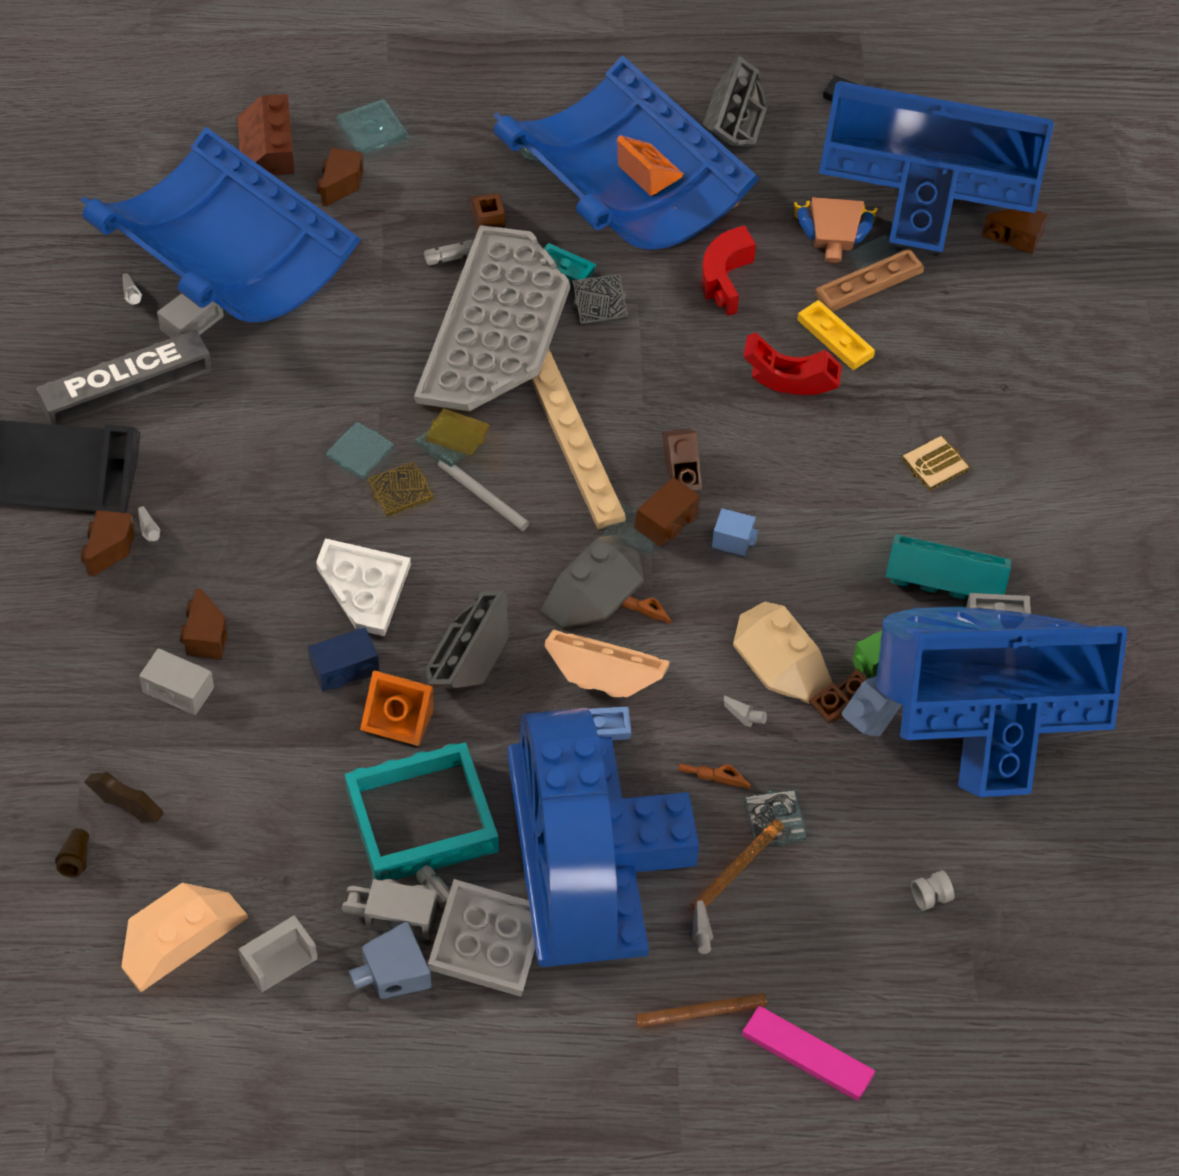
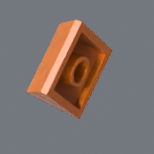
M621 135L618 137V166L650 196L658 193L683 176V173L651 143Z
M374 670L360 730L419 746L434 711L433 686Z

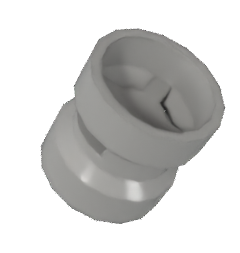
M943 870L933 873L931 878L924 879L922 877L911 882L913 897L922 911L933 908L937 902L944 904L954 900V889L951 880Z

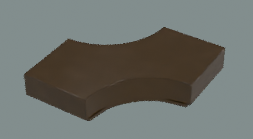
M109 772L90 774L84 781L105 803L123 808L142 823L158 822L164 814L163 810L144 791L135 790L124 785Z

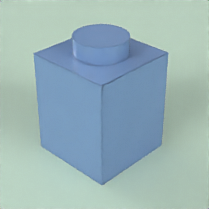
M721 508L713 532L712 548L746 557L749 546L755 547L759 530L754 529L756 517Z

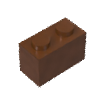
M673 477L637 509L634 529L662 547L670 539L674 540L687 523L691 524L696 520L700 513L698 507L701 496Z

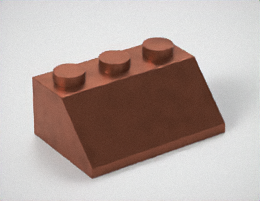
M288 94L260 96L237 116L240 152L272 175L295 174Z

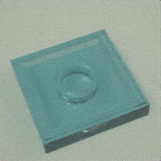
M385 99L337 116V123L354 149L363 152V155L407 139L406 130Z

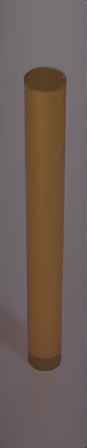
M774 819L691 904L692 909H695L696 901L703 900L705 907H707L784 828L783 823L778 819Z
M765 993L641 1013L636 1014V1023L639 1028L758 1008V1006L764 1007L767 1006V998Z

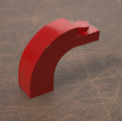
M745 225L719 235L708 246L703 258L701 277L703 295L706 300L714 298L717 306L722 307L727 316L737 313L739 294L727 274L735 268L754 263L756 243Z
M756 332L747 335L744 358L753 366L752 378L760 384L781 393L796 395L821 394L840 387L842 365L827 350L807 357H790L774 350Z

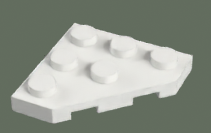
M325 539L316 561L317 570L356 630L365 627L368 633L385 636L410 569L411 558Z

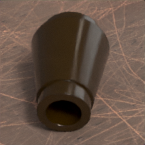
M78 828L73 829L56 856V869L63 876L70 878L78 877L86 870L89 833Z

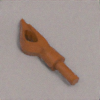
M629 596L622 603V607L637 611L647 617L661 622L664 621L668 624L672 622L662 605L655 598L650 597L645 600H638Z
M679 764L678 771L698 775V779L713 780L725 785L751 789V784L730 764H724L718 769L703 765L694 767ZM725 772H729V773L733 774L734 777H732V776L726 774Z

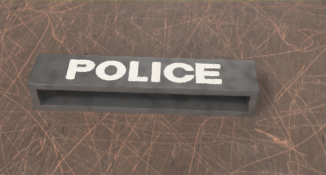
M197 330L182 333L174 338L155 343L149 347L127 353L116 359L102 362L94 367L36 387L39 402L49 424L66 425L212 371L210 355Z

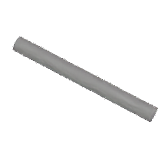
M443 458V461L442 459L439 460L438 466L521 531H524L529 526V521L454 463H450V460L444 461L447 458Z

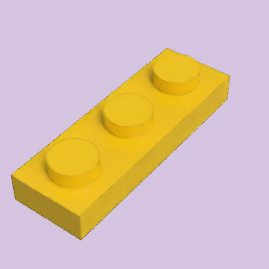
M819 300L798 313L797 320L853 371L874 357L875 349Z

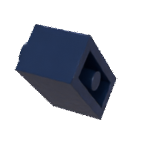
M365 627L308 646L310 665L322 691L340 688L344 684L357 679L369 678L374 670L379 671L378 654Z

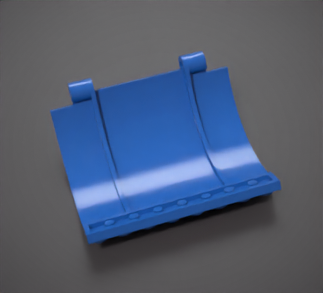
M623 55L606 72L605 75L607 77L579 102L558 114L534 121H516L513 117L509 115L502 116L498 112L493 115L498 120L494 126V134L512 151H518L524 146L528 148L580 198L576 206V212L595 230H601L609 225L626 242L642 249L667 248L698 235L731 210L760 179ZM621 135L651 143L683 173V176L658 193L650 196L618 166V137Z
M207 127L203 129L190 147L192 151L182 163L164 180L148 191L134 198L116 203H103L100 199L90 200L85 196L80 199V201L86 204L82 213L84 220L105 235L112 233L117 228L182 277L178 284V291L197 306L204 308L214 301L235 318L246 322H263L275 319L303 304L336 274L361 241L350 230Z

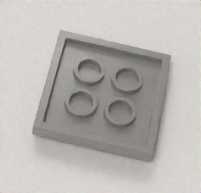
M454 879L427 965L429 970L521 997L535 951L529 901Z

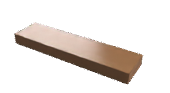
M909 248L816 288L815 295L820 302L833 312L923 273L924 266Z

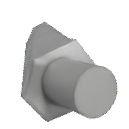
M123 274L124 299L130 305L140 303L142 293L129 274Z
M139 507L138 516L142 536L148 541H157L160 537L161 529L145 507Z
M724 695V706L745 726L751 727L753 723H766V712L755 711L754 706Z
M703 900L695 903L692 939L698 946V952L707 954L711 951L710 941L713 939V934Z

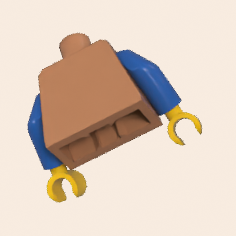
M812 197L811 207L810 201H806L805 206H799L797 202H794V216L799 220V224L807 238L814 241V247L826 249L825 261L839 263L842 260V250L851 251L854 244L862 242L872 229L878 208H875L874 211H867L864 201Z

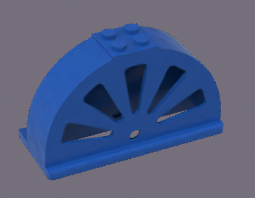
M839 81L834 89L819 174L899 188L889 242L943 252L954 198L1025 212H1036L1054 122L1052 119Z
M930 607L904 610L890 614L883 620L876 687L883 695L903 705L900 729L901 738L905 740L964 737L958 787L978 797L1031 794L1039 733L1115 729L1127 629L1120 625L1088 626L1058 618L995 609Z
M588 708L523 713L520 719L519 743L511 744L508 747L507 759L538 965L548 967L648 956L649 947L635 872L697 866L699 842L689 792L622 799L612 737L598 736L594 719Z

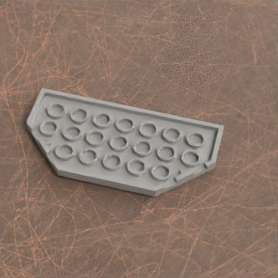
M484 225L479 226L415 392L414 399L416 404L471 411L540 374L570 290V283L564 273L562 274L556 267V263L548 252L540 246L532 232Z

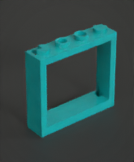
M466 742L448 744L441 749L430 752H417L411 757L387 760L377 766L361 767L344 774L346 791L374 879L398 880L416 875L417 871L426 865L435 870L499 852L498 834ZM462 765L483 829L380 857L360 792Z

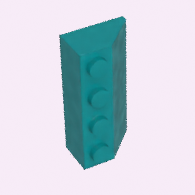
M895 534L885 577L891 578V583L896 585L908 586L909 582L919 584L921 590L936 593L938 589L950 591V596L960 599H966L970 593L1005 595L1011 570V559Z

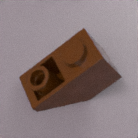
M331 148L329 158H325L323 161V178H319L317 183V194H321L322 206H328L359 190L364 173L363 152Z
M499 193L468 197L476 232H478L480 225L505 228V212Z
M1014 209L990 213L986 217L982 236L1033 254L1044 233L1048 214L1037 210L1035 213Z
M691 428L662 432L665 462L670 480L674 477L692 490H701L702 481L696 432Z
M96 511L94 522L90 521L88 525V545H84L81 552V562L85 563L89 576H95L130 554L135 534L132 514Z
M195 589L193 600H188L186 617L188 621L187 625H182L180 642L184 643L186 655L222 659L228 637L226 618L202 589Z

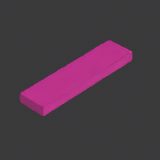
M758 1006L742 1033V1036L858 1102L875 1075L874 1069L761 1006Z

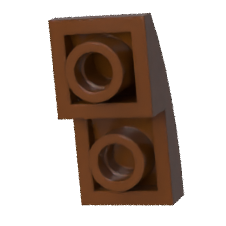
M857 669L837 685L832 682L811 698L809 702L828 724L843 718V710L867 678Z

